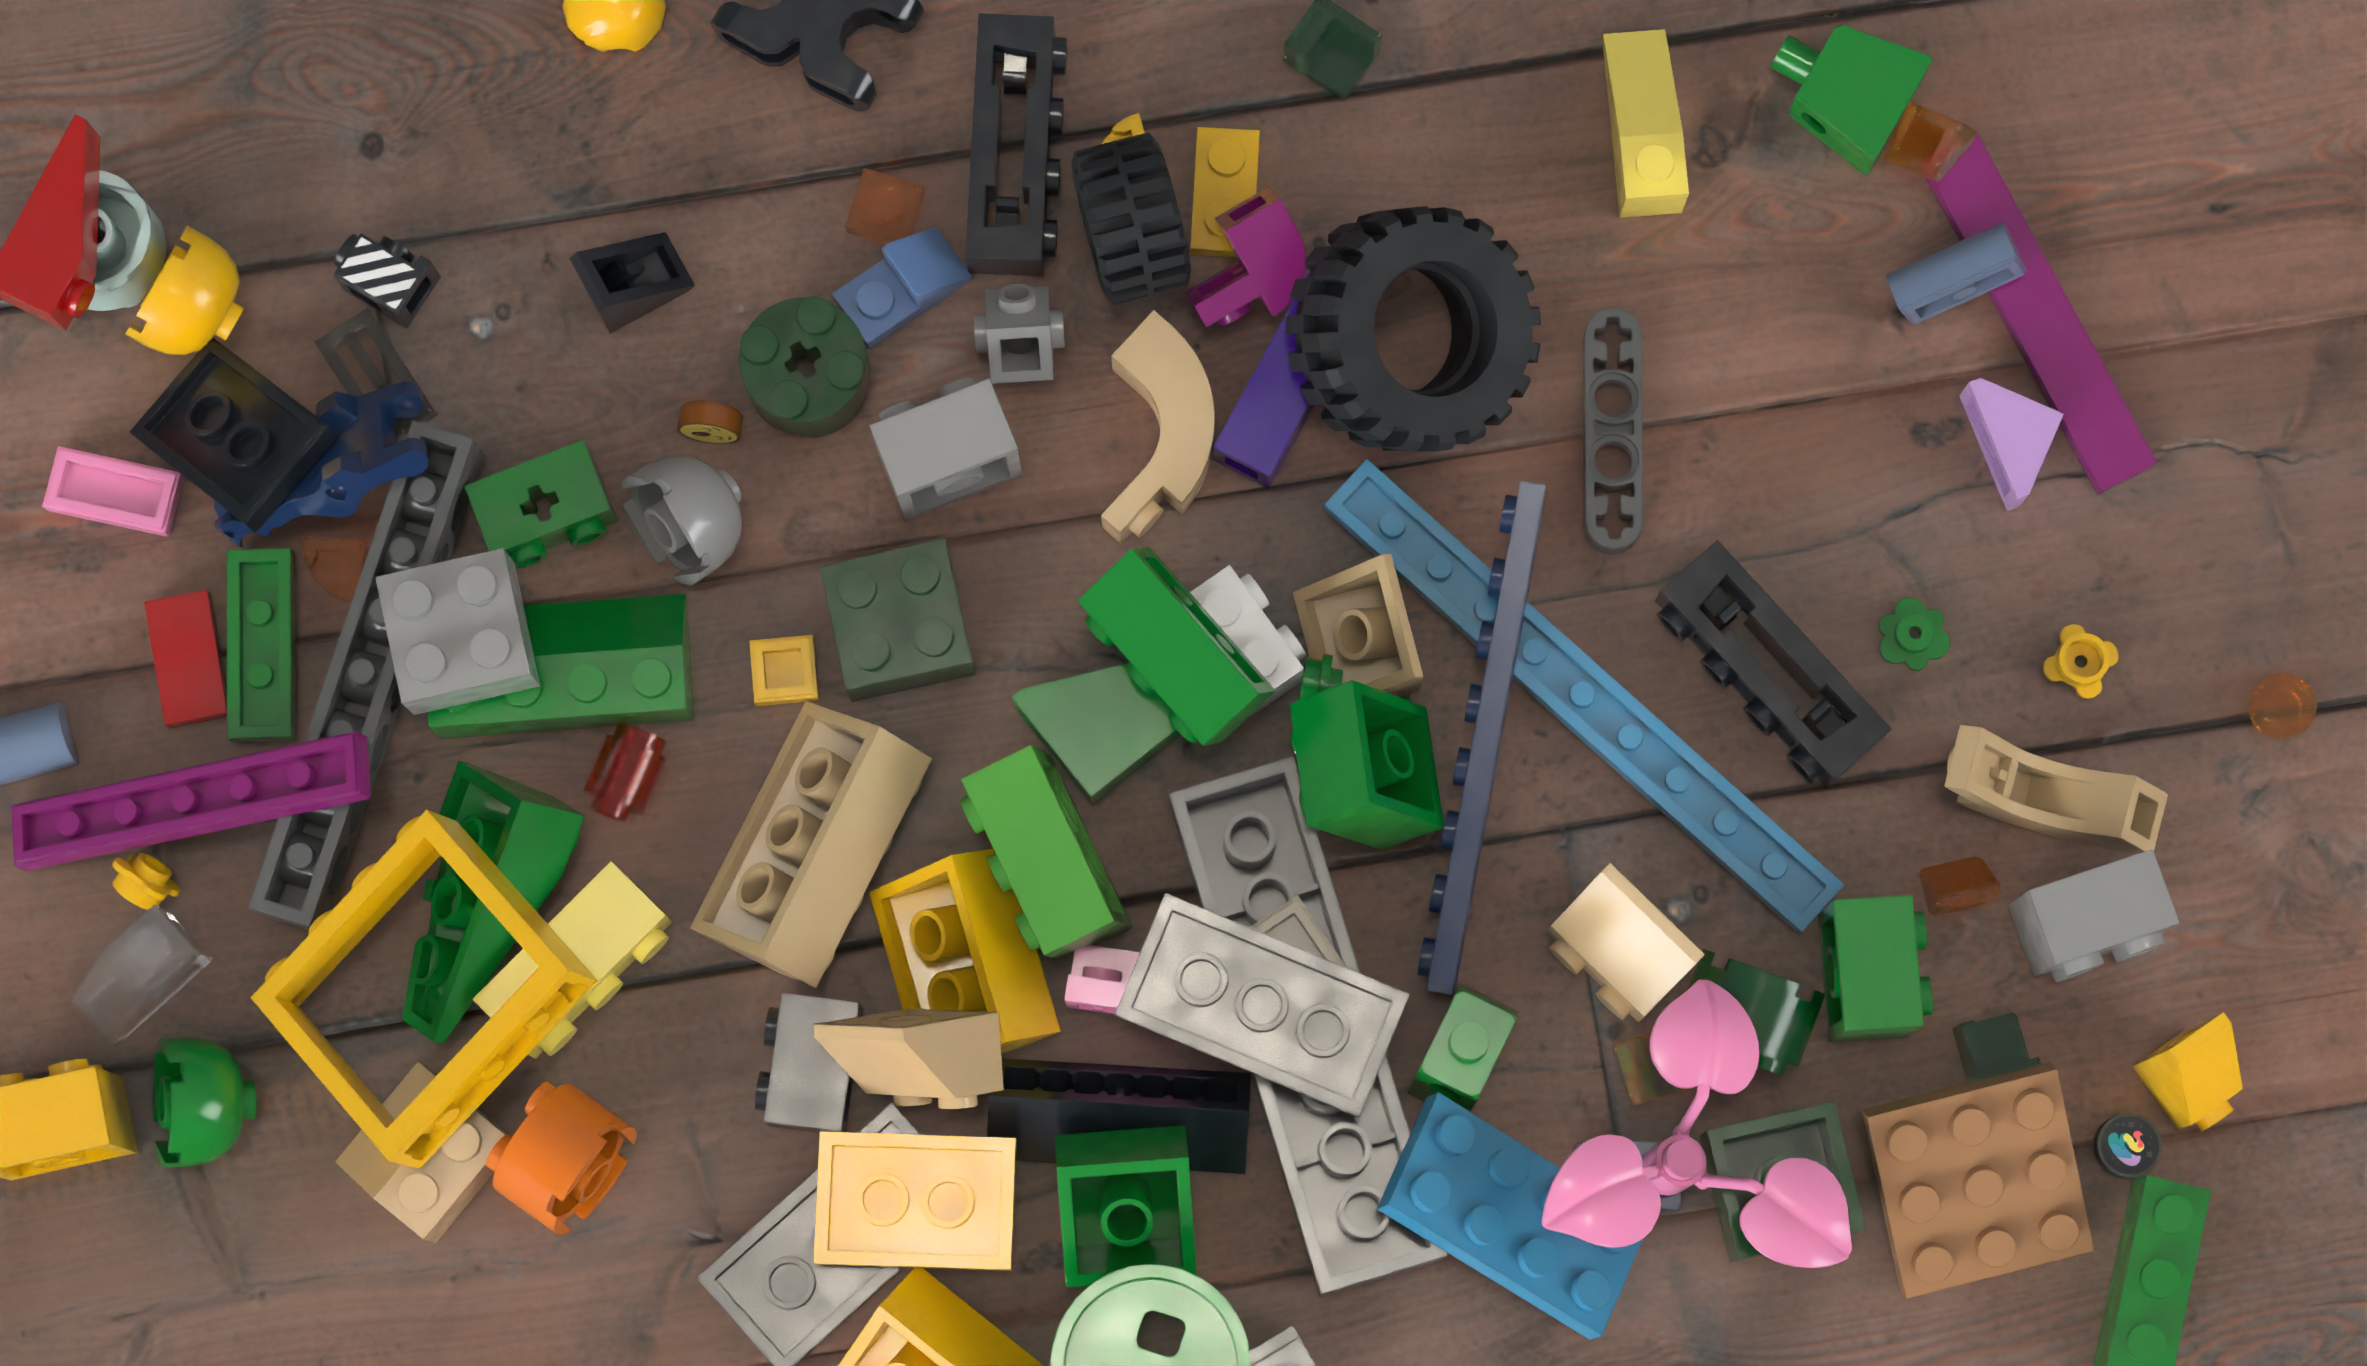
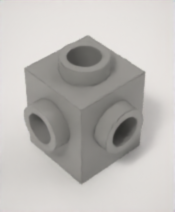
M1010 284L1001 289L985 290L986 315H974L976 353H988L991 383L1054 380L1053 348H1065L1063 310H1050L1048 286L1031 287L1026 284Z

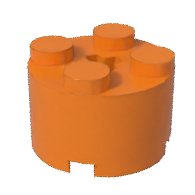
M546 1081L529 1098L525 1106V1113L528 1116L513 1136L506 1134L497 1141L491 1149L485 1165L494 1172L493 1188L555 1234L565 1235L571 1229L563 1222L573 1214L585 1220L614 1186L628 1161L618 1154L624 1139L634 1145L637 1132L632 1125L574 1084L565 1083L556 1087L551 1082Z

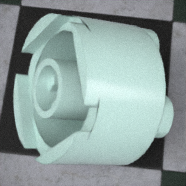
M100 170L97 241L100 239L102 232L105 234V237L101 243H97L96 277L92 282L95 284V293L88 310L107 311L122 307L130 308L138 305L145 298L163 268L166 257L165 233L162 223L154 211L126 180L110 172Z

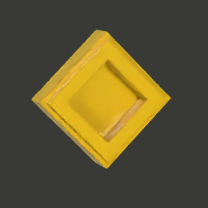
M813 635L749 640L753 694L756 707L820 701L815 639Z

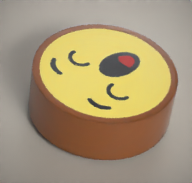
M704 400L690 401L680 408L677 431L687 438L713 444L735 443L740 440L743 415L738 409L727 404Z

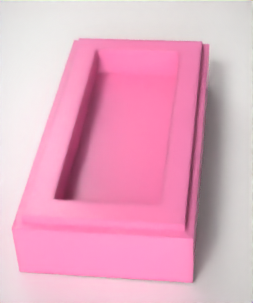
M58 446L42 507L50 512L170 537L185 477L179 472Z

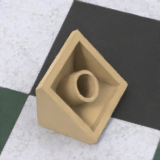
M1391 554L1379 555L1293 592L1309 657L1322 660L1323 653L1333 655L1332 668L1343 670L1342 683L1354 680L1398 697L1420 691L1423 674Z

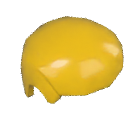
M564 0L562 7L568 28L578 39L584 41L587 46L601 52L615 49H627L635 52L644 48L661 30L666 3L665 0Z

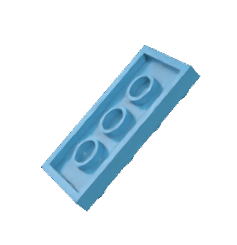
M1439 1092L1426 1098L1377 1207V1210L1589 1340L1603 1336L1642 1242L1640 1240L1629 1246L1609 1248L1597 1246L1574 1236L1544 1228L1542 1226V1214L1550 1185L1560 1167Z

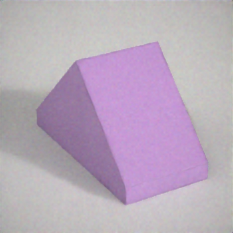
M1978 378L1970 381L1959 397L2007 511L2018 508L2030 494L2064 414L1983 378Z

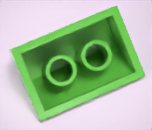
M1029 745L961 779L968 793V796L960 799L963 811L976 834L983 831L987 833L995 850V854L987 858L989 866L1004 892L1013 889L1023 910L1022 913L1015 916V920L1026 944L1032 951L1040 947L1044 956L1056 958L1133 928L1051 755Z

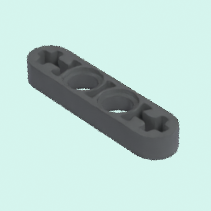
M1616 307L1601 309L1595 313L1586 325L1582 341L1583 527L1585 537L1591 546L1601 553L1611 555L1623 553L1631 548L1638 539L1643 524L1642 334L1640 324L1636 318L1625 309ZM1606 324L1617 325L1618 334L1629 337V341H1624L1620 344L1617 353V368L1629 365L1631 373L1618 369L1603 370L1598 373L1593 371V365L1605 368L1607 363L1606 343L1595 340V336L1603 334ZM1617 384L1627 391L1630 397V407L1626 412L1618 416H1609L1598 409L1594 396L1596 391L1603 385ZM1610 445L1619 446L1624 449L1630 457L1631 466L1629 471L1618 478H1610L1601 474L1595 464V455L1598 450ZM1594 488L1610 493L1623 491L1628 488L1632 491V497L1620 494L1618 499L1619 519L1630 521L1631 526L1622 528L1618 539L1608 538L1607 528L1596 526L1595 520L1604 519L1607 513L1608 494L1595 497Z

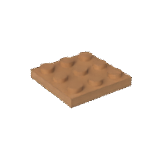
M2051 1062L1862 1110L1901 1293L1906 1299L2094 1251L2058 1070Z

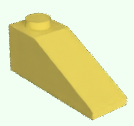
M1665 29L1603 34L1602 42L1619 218L1682 213L1689 195L1683 129Z

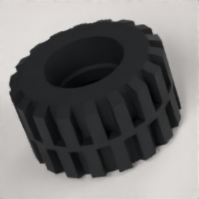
M1147 132L1074 151L1071 167L1075 189L1098 278L1106 297L1113 305L1187 287L1191 274L1190 257L1176 196L1159 143Z

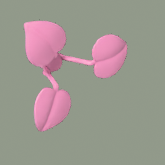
M1696 981L1685 993L1664 1008L1655 1021L1650 1037L1652 1062L1660 1075L1668 1083L1678 1088L1697 1087L1695 1098L1679 1125L1673 1129V1136L1651 1148L1645 1154L1643 1160L1637 1146L1624 1136L1601 1135L1589 1139L1577 1147L1562 1164L1550 1185L1542 1214V1226L1548 1230L1568 1234L1597 1246L1609 1248L1629 1246L1642 1240L1652 1231L1660 1214V1195H1675L1694 1184L1701 1190L1713 1187L1746 1190L1755 1194L1756 1196L1745 1204L1740 1213V1227L1749 1243L1769 1259L1801 1268L1828 1267L1846 1260L1852 1250L1847 1201L1840 1183L1823 1165L1807 1158H1787L1769 1168L1763 1184L1752 1178L1709 1175L1705 1172L1707 1164L1705 1152L1696 1140L1689 1137L1690 1129L1709 1098L1710 1088L1723 1094H1736L1748 1086L1758 1066L1759 1042L1751 1019L1737 999L1712 981Z

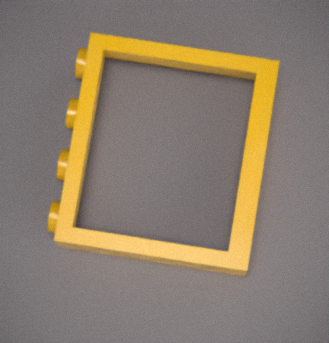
M426 809L421 816L408 821L400 829L394 845L377 863L367 866L356 876L352 889L336 907L323 913L312 923L307 938L292 954L279 960L269 969L265 976V982L250 998L389 1162L420 1169L598 980L457 821ZM441 855L539 967L404 1111L394 1119L299 1006Z

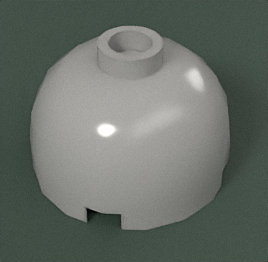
M669 455L644 465L621 482V490L630 488L632 498L622 504L635 536L657 565L663 563L665 556H667L673 565L681 570L672 576L679 583L694 585L720 567L733 555L741 537L742 514L739 502L742 496L737 483L726 471L722 469L717 471L705 461L692 456Z

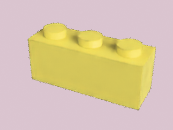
M612 861L548 923L598 981L528 1054L534 1059L543 1051L548 1056L558 1052L577 1031L572 1022L589 1005L595 1010L604 1006L623 985L618 976L635 959L641 964L649 961L669 939L664 930L672 921ZM522 949L472 1000L491 1018L539 966Z

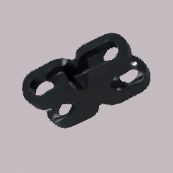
M781 0L776 6L763 10L730 1L718 8L710 24L722 41L768 67L783 66L800 54L799 62L803 68V76L813 91L847 108L863 112L869 110L877 96L874 80L869 72L856 65L843 54L847 39L858 28L872 24L890 28L900 33L910 32L917 25L924 13V9L919 0Z

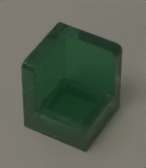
M1314 0L1285 41L1283 61L1339 99L1345 100L1380 53L1382 35L1333 1Z
M2007 1013L1977 1022L1972 1020L1952 1028L1967 1083L2041 1065L2039 1057L2029 1059L2018 1017L2014 1013Z

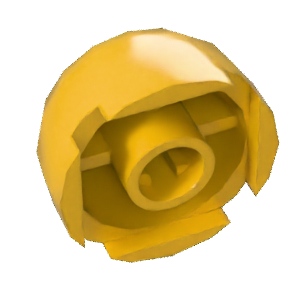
M188 225L180 237L182 241L190 244L188 250L186 251L177 245L174 246L136 315L146 321L145 325L142 326L132 320L125 333L126 336L142 345L169 355H187L200 351L214 335L226 341L244 307L233 302L240 283L236 264L224 248Z

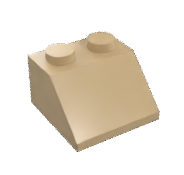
M1611 863L1600 872L1547 931V934L1555 941L1549 947L1552 954L1575 975L1584 969L1601 986L1595 994L1613 1014L1621 1020H1624L1630 1014L1638 1023L1705 955Z
M908 1008L813 1024L814 1038L866 1094L893 1095L894 1106L926 1105L932 1103V1098H938L940 1109L969 1108L978 1105L977 1095L1004 1090L999 1012Z
M418 1061L382 1105L396 1119L436 1077V1074ZM476 1109L420 1169L389 1162L363 1130L357 1134L335 1162L373 1199L423 1240L436 1244L494 1173L486 1167V1159L497 1141L508 1133L480 1110Z

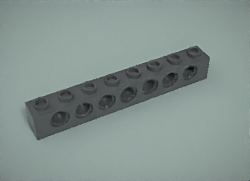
M412 421L407 438H417L426 444L428 467L422 474L415 477L392 480L304 742L354 731L367 736L371 793L401 706L375 577L450 560L469 504V498L464 486L477 480L485 456L473 438L416 421ZM369 799L278 818L248 908L265 918L309 931L312 923L320 915L333 909Z

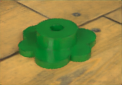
M1909 597L1899 601L1895 606L1894 614L1884 615L1878 623L1880 633L1885 636L1879 647L1882 658L1890 664L1905 662L1906 666L1912 671L1924 669L1929 659L1936 660L1942 658L1950 647L1948 635L1941 630L1944 624L1943 614L1937 609L1925 610L1922 602L1916 598ZM1909 630H1916L1919 638H1912L1909 635Z

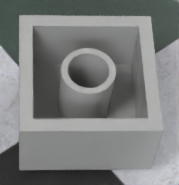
M973 377L957 380L939 390L940 398L917 407L914 401L896 404L879 414V422L869 425L877 452L905 521L1022 475L1018 448L990 378L976 383Z
M504 548L375 577L401 703L413 715L540 687L515 564Z
M2153 849L2028 890L2008 905L2033 977L2036 978L2052 972L2055 983L2093 971V968L2104 964L2102 955L2113 952L2116 963L2153 951V948L2166 944L2162 933L2180 924Z

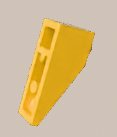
M2224 1012L2182 1031L2132 1066L2177 1131L2194 1123L2197 1124L2201 1131L2208 1129L2234 1110L2227 1100L2243 1089L2232 1023Z

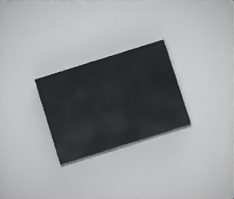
M212 338L193 357L129 431L142 444L255 533L339 437L325 422L215 338Z

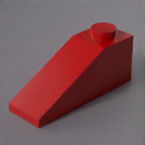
M76 114L0 251V299L65 331L73 317L80 318L90 306L95 293V284L92 282L96 277L101 137L86 119Z

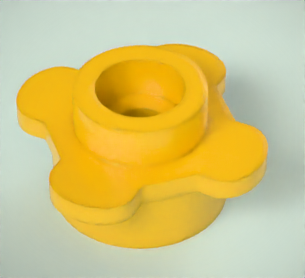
M2076 624L2068 625L2059 634L2061 643L2055 655L2048 657L2044 661L2043 672L2049 681H2062L2075 688L2080 698L2092 699L2102 691L2101 679L2108 668L2117 663L2118 650L2113 643L2109 641L2103 642L2099 637L2085 633L2082 626ZM2077 656H2082L2086 659L2085 667H2078L2075 664Z
M139 853L136 856L131 854L127 860L116 858L112 863V866L118 872L112 882L115 890L125 899L143 909L155 911L168 894L177 897L181 892V888L169 879L172 875L171 870L163 862L151 855Z

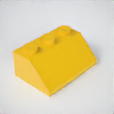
M994 848L950 855L870 891V898L902 1009L999 1012L1001 1054L1061 1032L1037 949L1032 951L1028 947L1015 920V916L1022 913L1023 910L1013 889L1004 892L989 866L987 858L995 854Z
M914 1268L879 1305L838 1366L1044 1365L924 1268Z

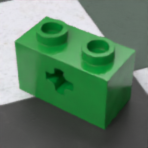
M584 440L464 486L488 550L504 548L514 561L516 569L526 568L544 560L547 557L546 549L570 541L571 546H581L598 540L607 533L605 526L618 522L592 453ZM542 498H547L552 505L550 507L551 518L541 522L535 515L538 512L536 502Z

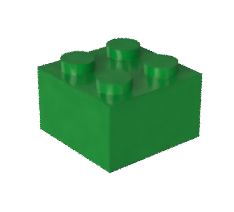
M1354 680L1290 703L1293 726L1291 743L1297 755L1301 784L1299 802L1305 815L1306 826L1381 850L1444 828L1427 707Z
M1912 895L1833 900L1818 914L1824 994H1826L1825 1010L1828 1043L1906 1038L1924 1026L1923 1016L1931 1015L1933 1009L1929 976H1919L1917 951L1926 950L1927 928L1924 912L1914 911Z
M1185 1125L1055 1135L1066 1288L1090 1286L1093 1282L1107 1274L1137 1265L1156 1264L1171 1266L1197 1276L1189 1156Z

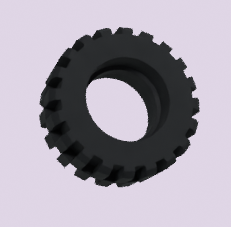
M1427 206L1371 212L1358 216L1356 223L1342 224L1329 233L1328 242L1331 246L1315 247L1304 262L1305 267L1311 271L1309 277L1295 279L1290 298L1299 301L1296 315H1286L1285 334H1295L1297 351L1287 353L1292 372H1303L1307 382L1300 386V391L1309 405H1324L1326 407L1321 413V420L1334 431H1348L1350 441L1365 447H1381L1383 451L1436 452L1451 450L1455 444H1470L1484 437L1487 430L1485 426H1499L1512 413V406L1507 402L1508 399L1523 398L1531 382L1530 377L1524 374L1527 363L1538 362L1541 345L1540 343L1532 342V327L1541 325L1540 306L1530 307L1527 295L1535 287L1528 270L1516 271L1512 263L1518 259V253L1507 240L1490 241L1494 235L1493 227L1478 218L1465 219L1462 211L1446 207L1428 208ZM1407 269L1419 271L1434 283L1446 301L1452 325L1451 345L1446 361L1433 380L1420 390H1408L1389 374L1378 354L1374 336L1375 314L1380 298L1389 283L1398 274Z

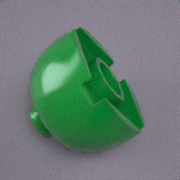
M160 1037L158 1042L163 1051L155 1052L152 1082L153 1122H160L161 1128H166L168 1140L155 1141L159 1164L162 1167H190L210 1163L227 1154L238 1141L243 1120L255 1118L257 1104L254 1080L243 1081L237 1059L226 1048L212 1041L193 1037Z

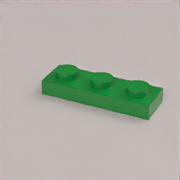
M291 548L227 550V739L232 743L296 741L295 552Z

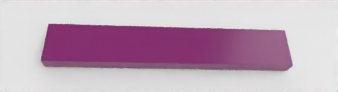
M1976 134L1922 161L1920 169L1959 241L2004 221L2010 231L2028 272L2016 280L1989 291L1988 294L2049 407L2064 414L2059 425L2097 495L2153 468L2157 464L2154 455L1979 135Z
M354 731L11 805L14 867L30 871L371 799L367 736Z

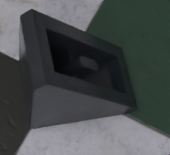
M666 232L578 251L569 258L610 334L685 294L695 286Z

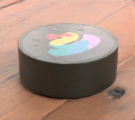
M2122 1113L2109 1118L2099 1127L2094 1138V1154L2099 1165L2108 1174L2121 1179H2133L2147 1174L2157 1165L2162 1154V1138L2157 1127L2148 1118L2136 1113Z

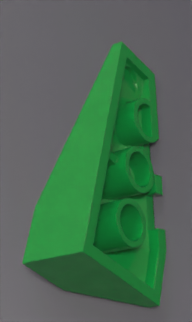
M458 761L439 815L455 820L460 824L536 911H538L562 877L569 856L577 846L579 829L584 819L583 814L552 795L463 761ZM441 856L437 880L426 879L423 901L431 902L428 934L420 937L414 946L402 1020L431 1041L438 1043L445 1042L472 1004V999L482 990L516 942L513 936Z

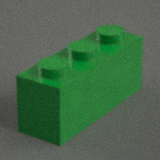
M1151 547L1131 548L1077 600L1089 614L1085 618V623L1090 631L1105 645L1112 647L1115 644L1130 661L1126 669L1131 678L1148 694L1153 695L1157 692L1172 710L1168 715L1172 725L1184 738L1192 743L1199 741L1203 746L1221 743L1276 692L1272 685Z
M2150 1175L2132 1180L2093 1366H2175L2211 1190Z

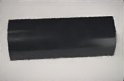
M1002 1058L1004 1090L988 1093L987 1137L1016 1138V1161L1056 1163L1055 1135L1185 1125L1190 1171L1245 1174L1251 1073Z

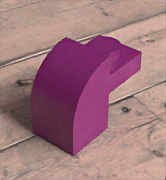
M1267 187L1215 218L1238 261L1184 292L1194 311L1206 327L1215 322L1218 325H1226L1239 319L1250 310L1251 305L1249 302L1258 297L1272 316H1275L1293 300L1290 298V293L1295 279L1304 278L1306 253L1301 235L1282 200L1270 187Z

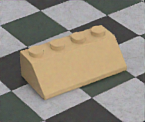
M805 701L690 929L780 974L817 988L825 970L830 966L834 958L835 950L853 914L858 910L863 901L864 893L883 855L890 848L893 835L912 798L917 794L922 778L932 758L880 726Z

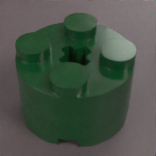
M812 296L808 298H793L776 303L763 311L752 322L741 338L739 354L740 374L755 410L769 425L780 431L783 430L800 435V437L816 438L842 429L858 415L870 385V360L863 337L854 321L828 300ZM802 359H807L810 363H814L816 373L805 378L804 374L797 370L796 363Z
M1703 949L1702 952L1705 955L1697 963L1689 988L1698 980H1709L1728 991L1737 999L1751 1019L1759 1042V1061L1757 1067L1782 1076L1787 1064L1799 1067L1826 994L1812 989L1808 1001L1796 997L1800 984L1733 959H1729L1725 970L1711 966L1715 953Z

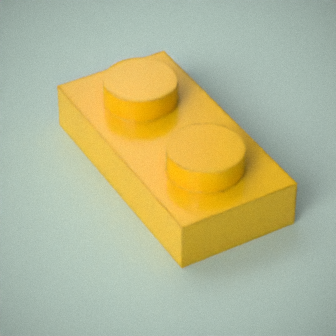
M1197 127L1190 255L1236 257L1215 218L1256 194L1260 130Z

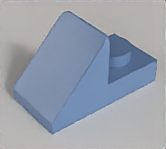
M937 227L887 243L881 247L883 260L832 293L834 301L839 308L854 321L860 330L864 343L869 350L973 280Z

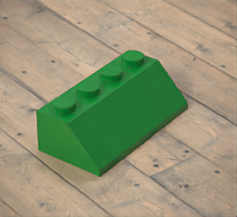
M674 594L523 605L540 687L428 712V728L440 739L694 721L687 595Z

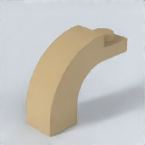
M1155 310L1111 355L1112 370L1148 402L1156 415L1160 428L1159 442L1150 462L1101 515L1102 528L1120 544L1132 532L1140 538L1155 524L1164 511L1159 505L1163 498L1180 514H1183L1202 487L1213 453L1214 403L1209 380L1203 365L1186 339Z
M1960 725L1955 746L1948 757V773L1944 785L1947 789L1959 794L1957 803L1997 820L2068 841L2137 854L2151 849L2154 851L2168 797L2167 793L2137 776L2089 770L2055 762L2026 752L1982 727Z

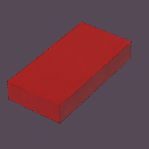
M202 590L144 602L164 725L168 728H174L227 717V684L211 593L208 590Z

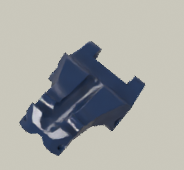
M403 381L359 396L335 391L320 400L316 405L315 416L330 426L339 437L256 533L268 537L274 527H281L302 515L350 517L356 513L360 500L364 495L377 485L398 478L415 477L422 474L428 467L426 444L417 438H407L397 442L395 419L412 418L420 414L423 409L421 388L413 382ZM214 501V509L219 517L215 520V528L233 543L243 548L242 537L255 532Z

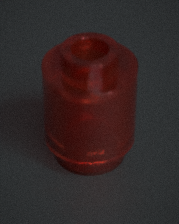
M619 722L614 735H606L583 792L594 798L590 809L620 822H626L629 813L642 816L666 760L661 755L666 741L644 729Z

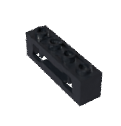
M979 13L965 255L969 273L1043 276L1044 257L1056 258L1058 221L1046 219L1047 196L1059 197L1061 159L1049 157L1051 135L1062 136L1064 98H1053L1054 75H1065L1067 38L1056 37L1053 16ZM996 63L1004 64L1002 74L1004 94L1027 93L1022 189L1024 203L1029 204L1028 224H1019V197H997L1002 100L1000 86H995ZM1027 68L1036 70L1035 88H1027ZM989 202H996L995 227H987Z
M1718 540L1660 590L1655 602L1662 608L1657 613V616L1664 627L1679 641L1683 642L1688 637L1705 655L1700 660V663L1707 674L1722 688L1726 689L1729 685H1732L1748 702L1743 707L1747 717L1765 735L1770 736L1775 732L1791 749L1786 755L1788 761L1809 783L1812 784L1818 779L1827 789L1891 731L1888 724ZM1719 586H1721L1723 590L1734 600L1733 602L1729 600V598L1722 592ZM1701 608L1713 618V623L1700 610ZM1741 610L1749 617L1743 624L1812 699L1819 694L1824 698L1802 720L1796 715L1800 707L1730 631L1725 635L1720 632L1738 617L1737 613ZM1831 707L1835 710V712H1836L1847 724H1844V723L1831 711ZM1809 728H1813L1823 740L1820 741Z

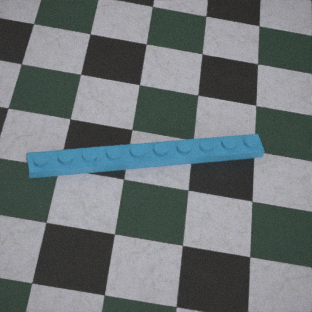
M1366 459L1324 504V510L1376 557L1382 554H1391L1397 576L1474 645L1478 646L1482 622H1495L1499 597L1488 595L1491 569L1374 464ZM1527 602L1513 679L1800 935L1841 890L1844 884Z

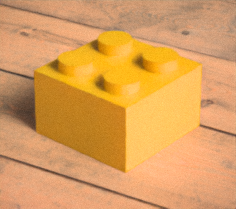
M88 1059L69 1060L48 1066L49 1077L40 1079H24L23 1073L0 1075V1178L12 1181L138 1153L124 1077L103 1070L100 1064L88 1065Z

